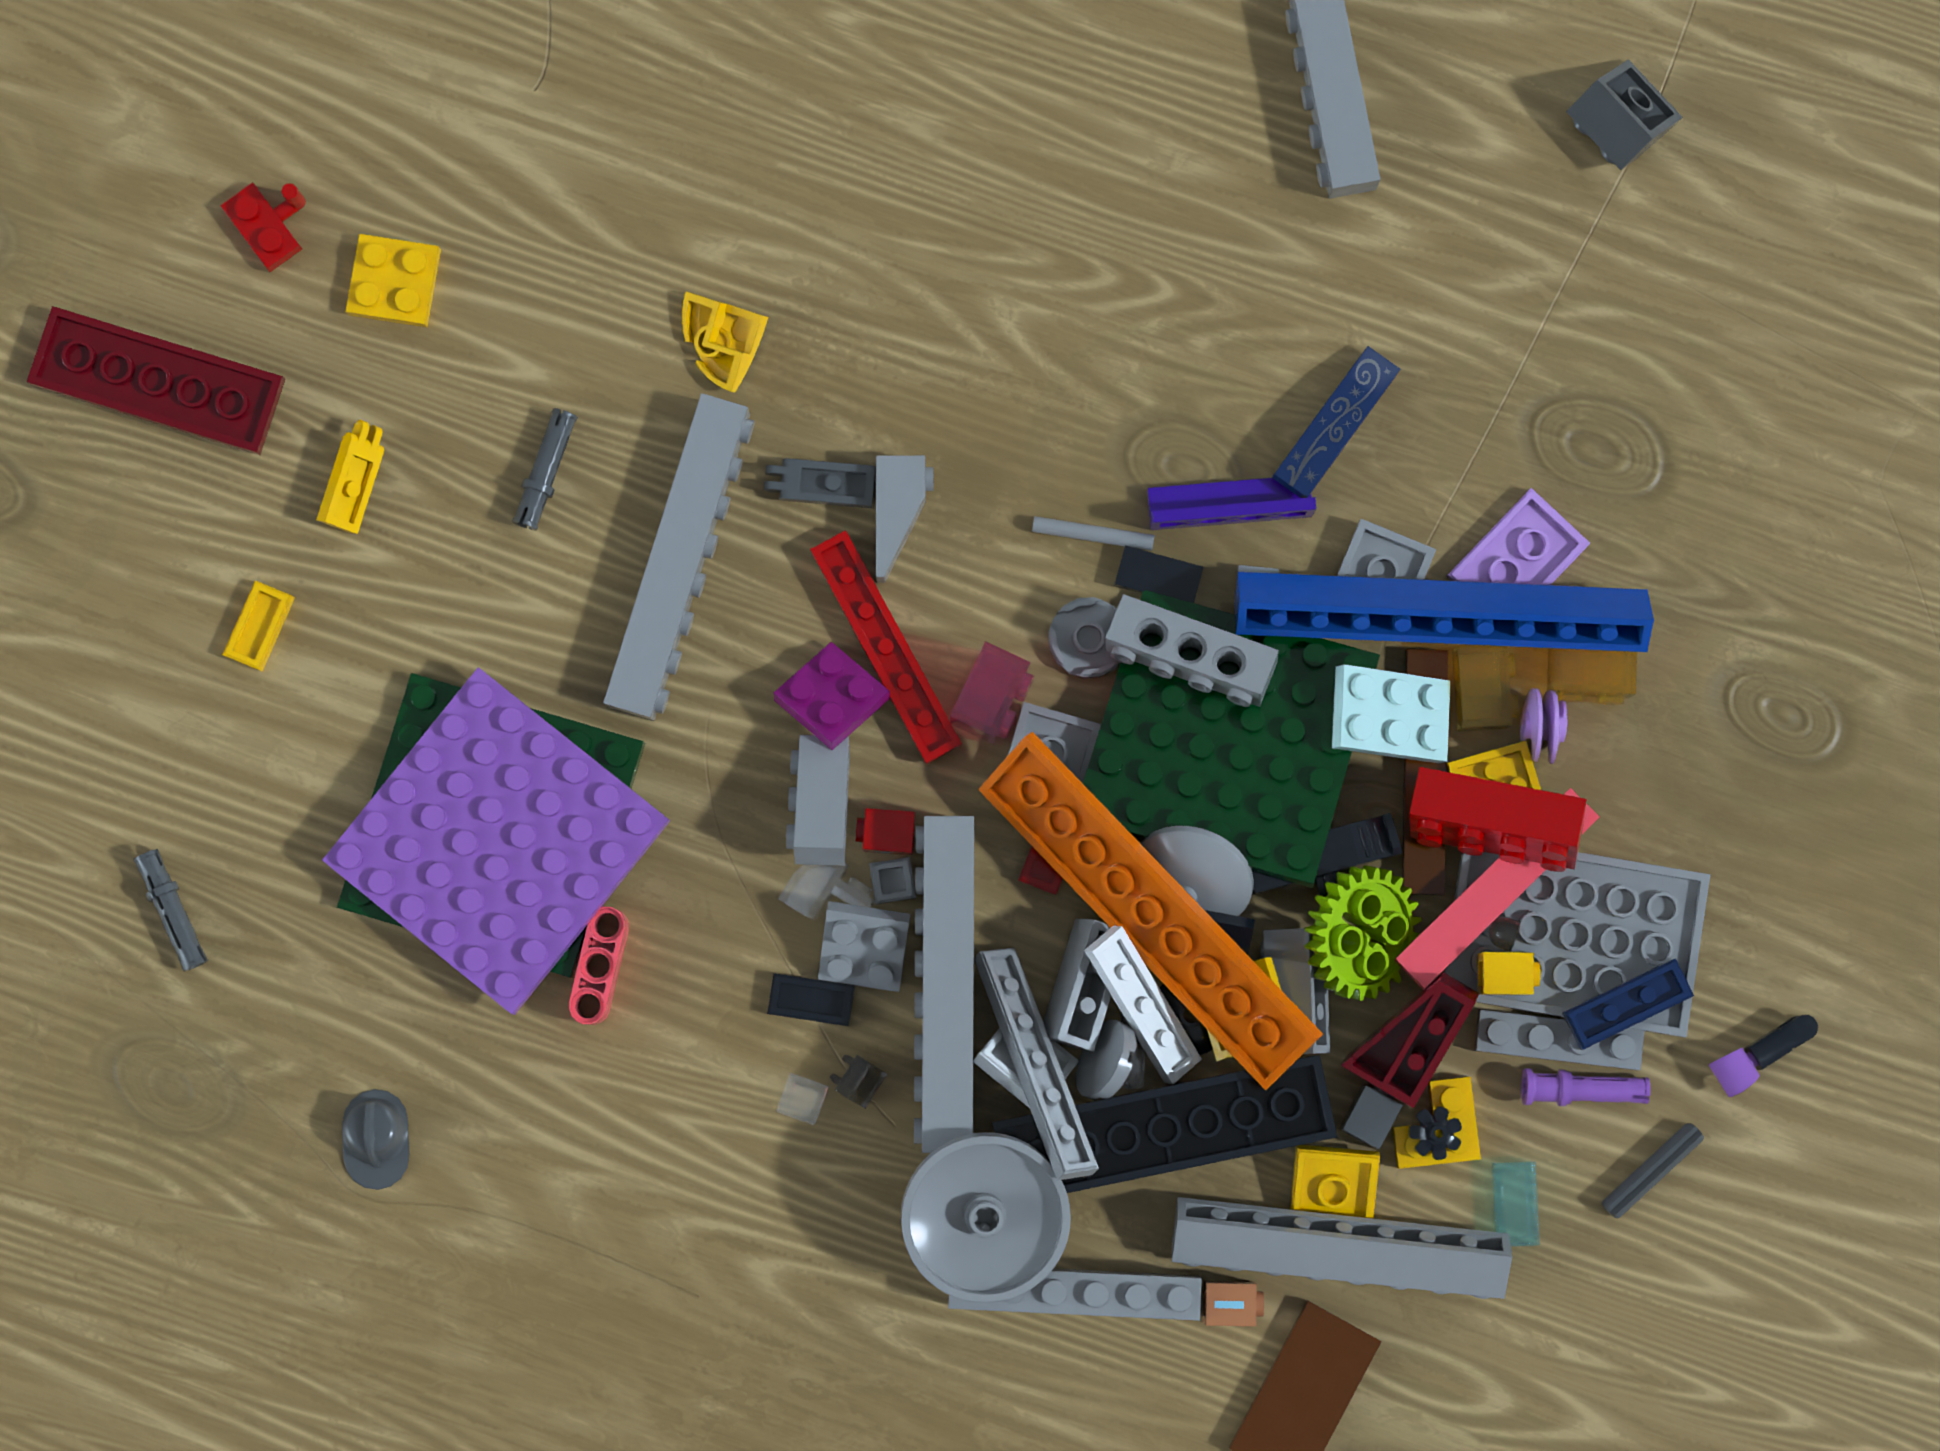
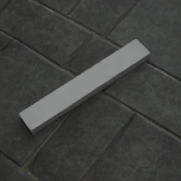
M1015 948L980 951L974 958L1057 1181L1093 1175L1099 1167Z

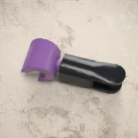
M1810 1015L1792 1017L1776 1029L1771 1030L1746 1046L1744 1050L1740 1048L1708 1065L1728 1097H1733L1756 1082L1760 1076L1757 1070H1763L1791 1052L1792 1048H1796L1813 1038L1817 1034L1818 1023Z

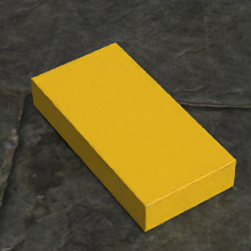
M255 580L222 655L263 672L295 597Z

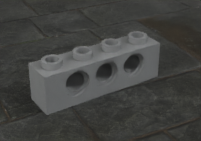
M1125 594L1121 598L1105 637L1106 651L1111 652L1110 655L1115 660L1125 664H1133L1134 661L1149 666V670L1160 677L1172 678L1174 675L1187 680L1188 685L1196 690L1206 693L1211 692V690L1226 694L1229 701L1244 707H1249L1250 704L1261 706L1278 662L1279 650ZM1147 634H1157L1162 638V642L1154 647L1146 646L1140 640ZM1191 647L1197 649L1201 656L1196 660L1187 661L1179 653L1183 649ZM1230 661L1236 663L1240 670L1233 675H1226L1219 671L1218 666L1223 662Z

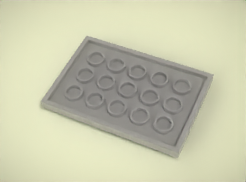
M1461 852L1454 901L1499 858V855L1483 852L1480 856H1473ZM1578 852L1575 870L1568 868L1564 872L1545 870L1443 972L1477 991L1478 953H1534V962L1540 963L1541 979L1540 986L1534 987L1533 995H1479L1476 1003L1564 1017L1562 1012L1675 958L1693 992L1711 874ZM1692 997L1629 1028L1686 1038Z

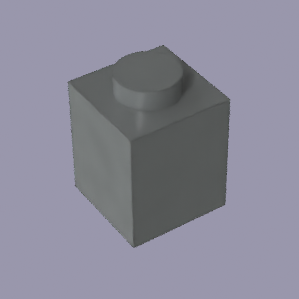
M1361 1085L1338 1129L1374 1149H1380L1403 1105L1394 1101V1096L1375 1085L1372 1088Z

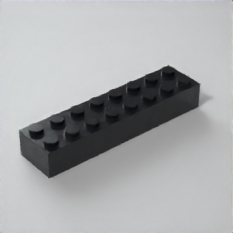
M1320 1055L1299 1058L1267 1090L1246 1070L1110 1097L1104 1100L1076 1104V1110L1099 1169L1093 1175L1064 1179L1062 1182L1066 1192L1071 1193L1337 1138ZM1032 1114L992 1122L994 1133L1018 1138L1036 1148L1049 1160Z

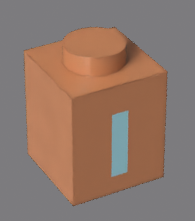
M1204 1281L1203 1323L1206 1326H1256V1317L1264 1316V1292L1257 1291V1284L1255 1282Z

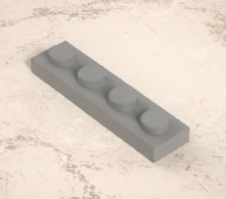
M1478 1010L1474 1051L1641 1070L1645 1031L1627 1028L1584 1050H1580L1566 1020Z

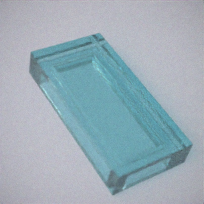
M1536 1162L1492 1163L1495 1232L1508 1233L1511 1246L1540 1245Z

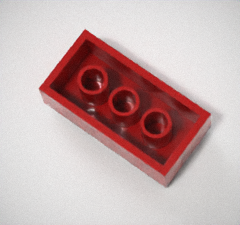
M1419 767L1409 813L1411 838H1416L1419 844L1427 847L1439 848L1442 844L1457 846L1460 852L1468 855L1480 856L1483 852L1497 854L1501 860L1513 864H1522L1524 860L1541 863L1540 866L1549 871L1564 872L1566 868L1575 870L1584 826L1587 799Z

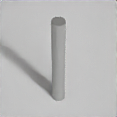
M1034 516L1032 532L1124 547L1126 545L1149 551L1153 549L1155 537L1152 534Z

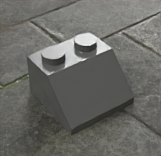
M1629 59L1597 79L1566 111L1573 118L1575 127L1581 133L1588 135L1599 146L1602 156L1620 170L1640 157L1683 118Z

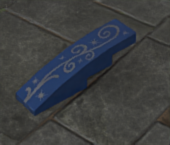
M1367 346L1272 478L1300 498H1308L1401 369Z

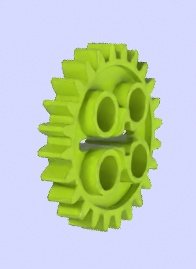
M1364 865L1363 868L1352 866L1350 867L1349 874L1337 873L1338 884L1325 883L1328 892L1326 897L1316 895L1315 899L1320 905L1319 911L1310 910L1308 913L1315 919V924L1305 928V932L1313 934V940L1306 943L1304 947L1315 952L1307 962L1308 965L1319 967L1314 977L1325 981L1323 986L1325 989L1335 991V995L1363 1001L1364 997L1377 999L1378 991L1389 993V981L1400 984L1401 977L1398 971L1401 967L1394 959L1412 943V940H1415L1420 935L1417 932H1413V926L1422 920L1421 917L1413 916L1411 913L1419 904L1417 901L1408 899L1412 889L1402 886V877L1392 875L1390 870ZM1347 922L1354 923V924H1358V925H1357V927H1355V926L1349 925ZM1370 939L1378 941L1380 944L1370 942Z

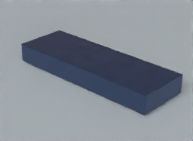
M1675 958L1562 1012L1580 1050H1584L1693 997L1694 994Z

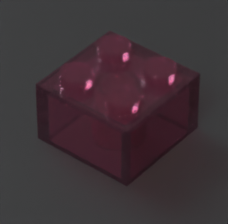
M985 641L950 714L951 724L995 745L999 736L1006 739L1016 719V712L1012 711V707L1016 699L1024 702L1034 681V675L1029 673L1031 662Z

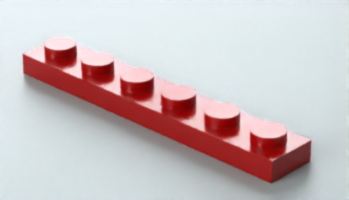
M845 530L811 548L810 551L878 677L883 686L890 691V699L926 765L962 746L958 735L847 531Z

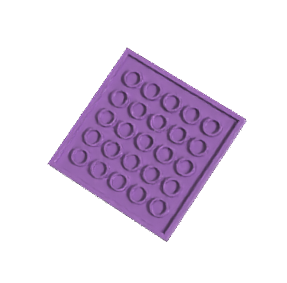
M478 667L322 861L510 1014L515 1015L671 820Z

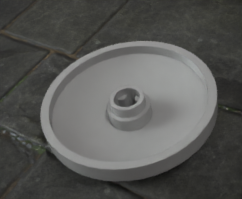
M984 1132L964 1135L952 1139L932 1151L912 1174L901 1206L903 1238L908 1254L916 1268L932 1285L944 1293L971 1302H999L1017 1297L1031 1290L1054 1269L1065 1250L1070 1232L1071 1213L1068 1195L1062 1180L1057 1181L1050 1161L1030 1144L1018 1138L999 1133Z

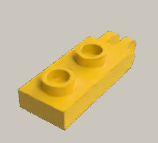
M358 420L354 424L352 433L347 432L343 436L318 512L317 521L348 533L358 534L384 454V447L379 445L383 433L382 428L375 425L369 426L368 422Z

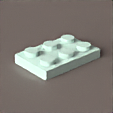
M1345 664L1336 666L1332 748L1432 763L1447 762L1450 680Z

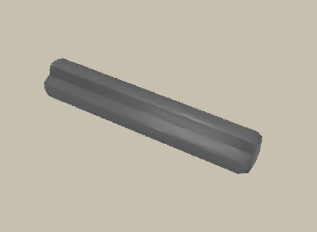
M1692 1123L1685 1124L1603 1200L1602 1205L1605 1210L1614 1218H1620L1703 1141L1704 1136L1700 1130Z

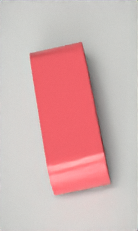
M601 907L587 924L569 1000L571 1016L577 1022L585 1025H596L607 1018L629 932L628 919L621 911L612 907ZM608 914L615 915L619 921L617 933L611 937H603L598 929L600 920ZM599 954L605 955L610 963L609 970L603 977L596 978L590 973L589 963L594 956ZM587 995L596 996L600 1003L599 1012L592 1018L584 1017L579 1009L581 1000Z

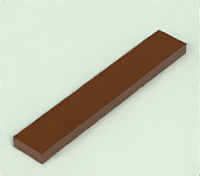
M1407 649L1405 651V674L1448 680V650ZM1404 759L1402 886L1410 887L1412 889L1411 895H1445V844H1442L1439 848L1427 847L1419 844L1416 838H1411L1409 813L1419 767L1446 772L1447 762L1432 763Z

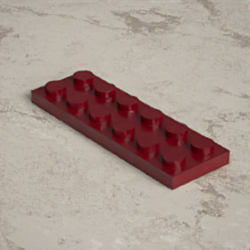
M52 306L26 382L41 389L261 455L286 379L271 372Z

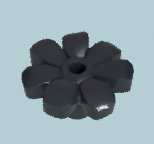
M1436 1107L1433 1116L1428 1110L1422 1109L1416 1114L1420 1125L1409 1126L1408 1136L1412 1139H1419L1414 1147L1419 1155L1424 1156L1431 1150L1433 1159L1442 1160L1447 1156L1445 1148L1456 1151L1460 1147L1461 1140L1454 1136V1133L1462 1129L1461 1123L1458 1118L1447 1120L1449 1112L1446 1108ZM1436 1130L1439 1131V1136H1438V1137L1435 1136V1131H1436Z

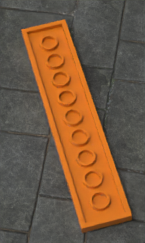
M1033 732L1026 735L978 789L1110 928L1114 925L1123 927L1145 965L1265 1090L1323 1035L1314 1023Z

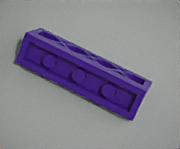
M1273 478L1152 487L1147 489L1150 530L1309 518L1316 511L1315 497H1312L1310 494L1308 498H1300Z

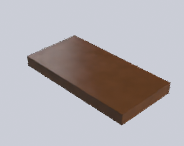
M1307 1300L1228 1448L1232 1451H1324L1382 1341Z

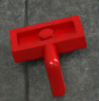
M253 182L220 205L269 272H272L302 250V247L283 223L302 209L306 203L304 196L292 183H287L282 187L281 193L286 200L274 209Z

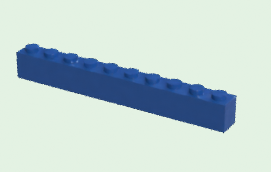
M1238 572L1234 601L1236 635L1647 652L1654 623L1647 589Z

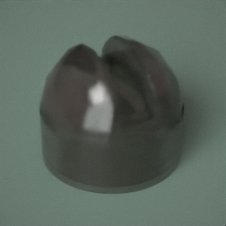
M1501 917L1494 920L1489 927V938L1495 947L1511 952L1522 921L1510 917Z

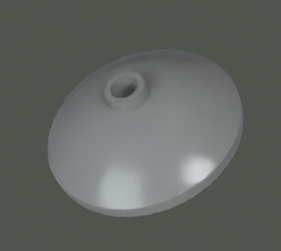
M1171 826L1152 832L1140 842L1204 910L1239 916L1246 909L1254 888L1253 873L1244 855L1225 838L1198 827Z

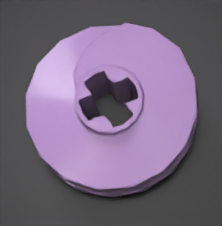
M1531 688L1525 698L1521 713L1520 739L1521 741L1531 739L1533 762H1538L1543 740L1548 741L1549 764H1554L1559 743H1563L1566 737L1567 705L1562 700L1558 703V696L1554 690L1546 691L1542 699L1539 689Z

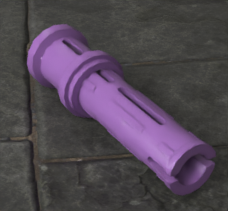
M1524 1068L1522 1071L1521 1099L1523 1105H1531L1533 1101L1557 1102L1558 1106H1566L1571 1104V1101L1648 1104L1650 1100L1649 1097H1646L1650 1096L1651 1092L1648 1077L1573 1076L1571 1072L1559 1069L1557 1073H1533L1530 1068Z

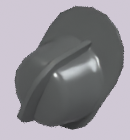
M374 1089L362 1092L352 1099L344 1112L342 1122L343 1158L346 1170L352 1179L364 1188L380 1190L391 1187L402 1178L408 1168L410 1153L406 1108L398 1097L383 1090Z

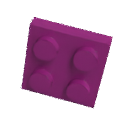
M832 642L773 692L774 701L831 750L836 748L890 699V691Z

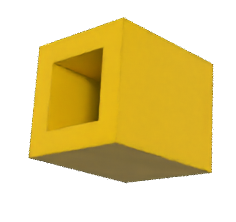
M1482 952L1477 954V992L1480 993L1479 995H1533L1534 987L1540 986V963L1534 962V953Z

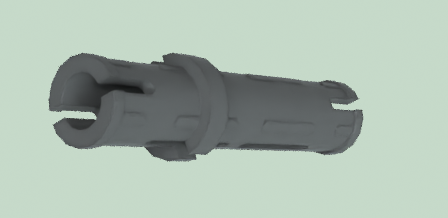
M558 408L552 409V415L529 479L525 478L521 487L525 490L515 517L512 520L514 524L526 529L529 526V529L533 531L538 529V523L547 498L553 497L555 490L552 488L573 426L578 418L576 415L563 410V413H560L561 410Z
M151 850L134 858L133 860L148 890L146 897L149 902L154 903L172 946L178 955L183 971H189L208 962L177 893L179 890L176 881L171 880L159 850Z

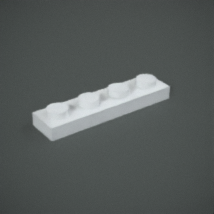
M1114 925L1084 951L1126 1021L1135 1032L1137 1039L1163 1082L1174 1084L1200 1062L1202 1058L1122 926Z

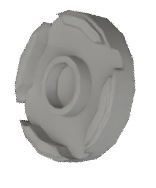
M1095 597L1077 598L1064 605L1053 618L1048 633L1049 649L1057 665L1068 674L1083 679L1100 678L1114 671L1120 662L1111 657V652L1106 651L1105 637L1117 608Z
M1111 1019L1104 1022L1094 1052L1082 1050L1075 1077L1077 1089L1082 1096L1093 1101H1098L1099 1098L1103 1100L1108 1099L1124 1084L1132 1066V1063L1127 1061L1130 1051L1135 1053L1137 1047L1135 1032L1129 1025Z

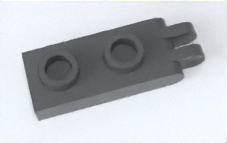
M785 458L783 459L782 466L766 465L765 474L781 477V482L765 481L764 490L779 492V500L872 508L876 466Z

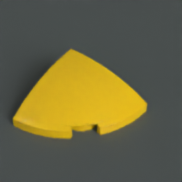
M686 291L682 308V326L685 342L694 344L696 352L701 361L696 360L695 364L713 383L735 393L755 356L768 317Z

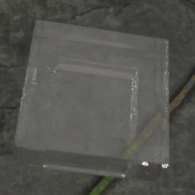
M790 1072L776 1112L815 1126L829 1086Z

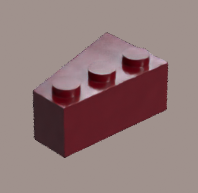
M1443 972L1345 1057L1341 1066L1414 1108L1472 1010L1480 993Z

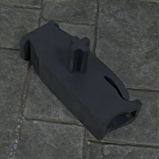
M1391 813L1329 830L1315 878L1319 896L1326 897L1328 895L1325 887L1326 882L1338 884V872L1350 869L1352 866H1362L1402 853ZM1252 871L1254 879L1252 896L1296 884Z

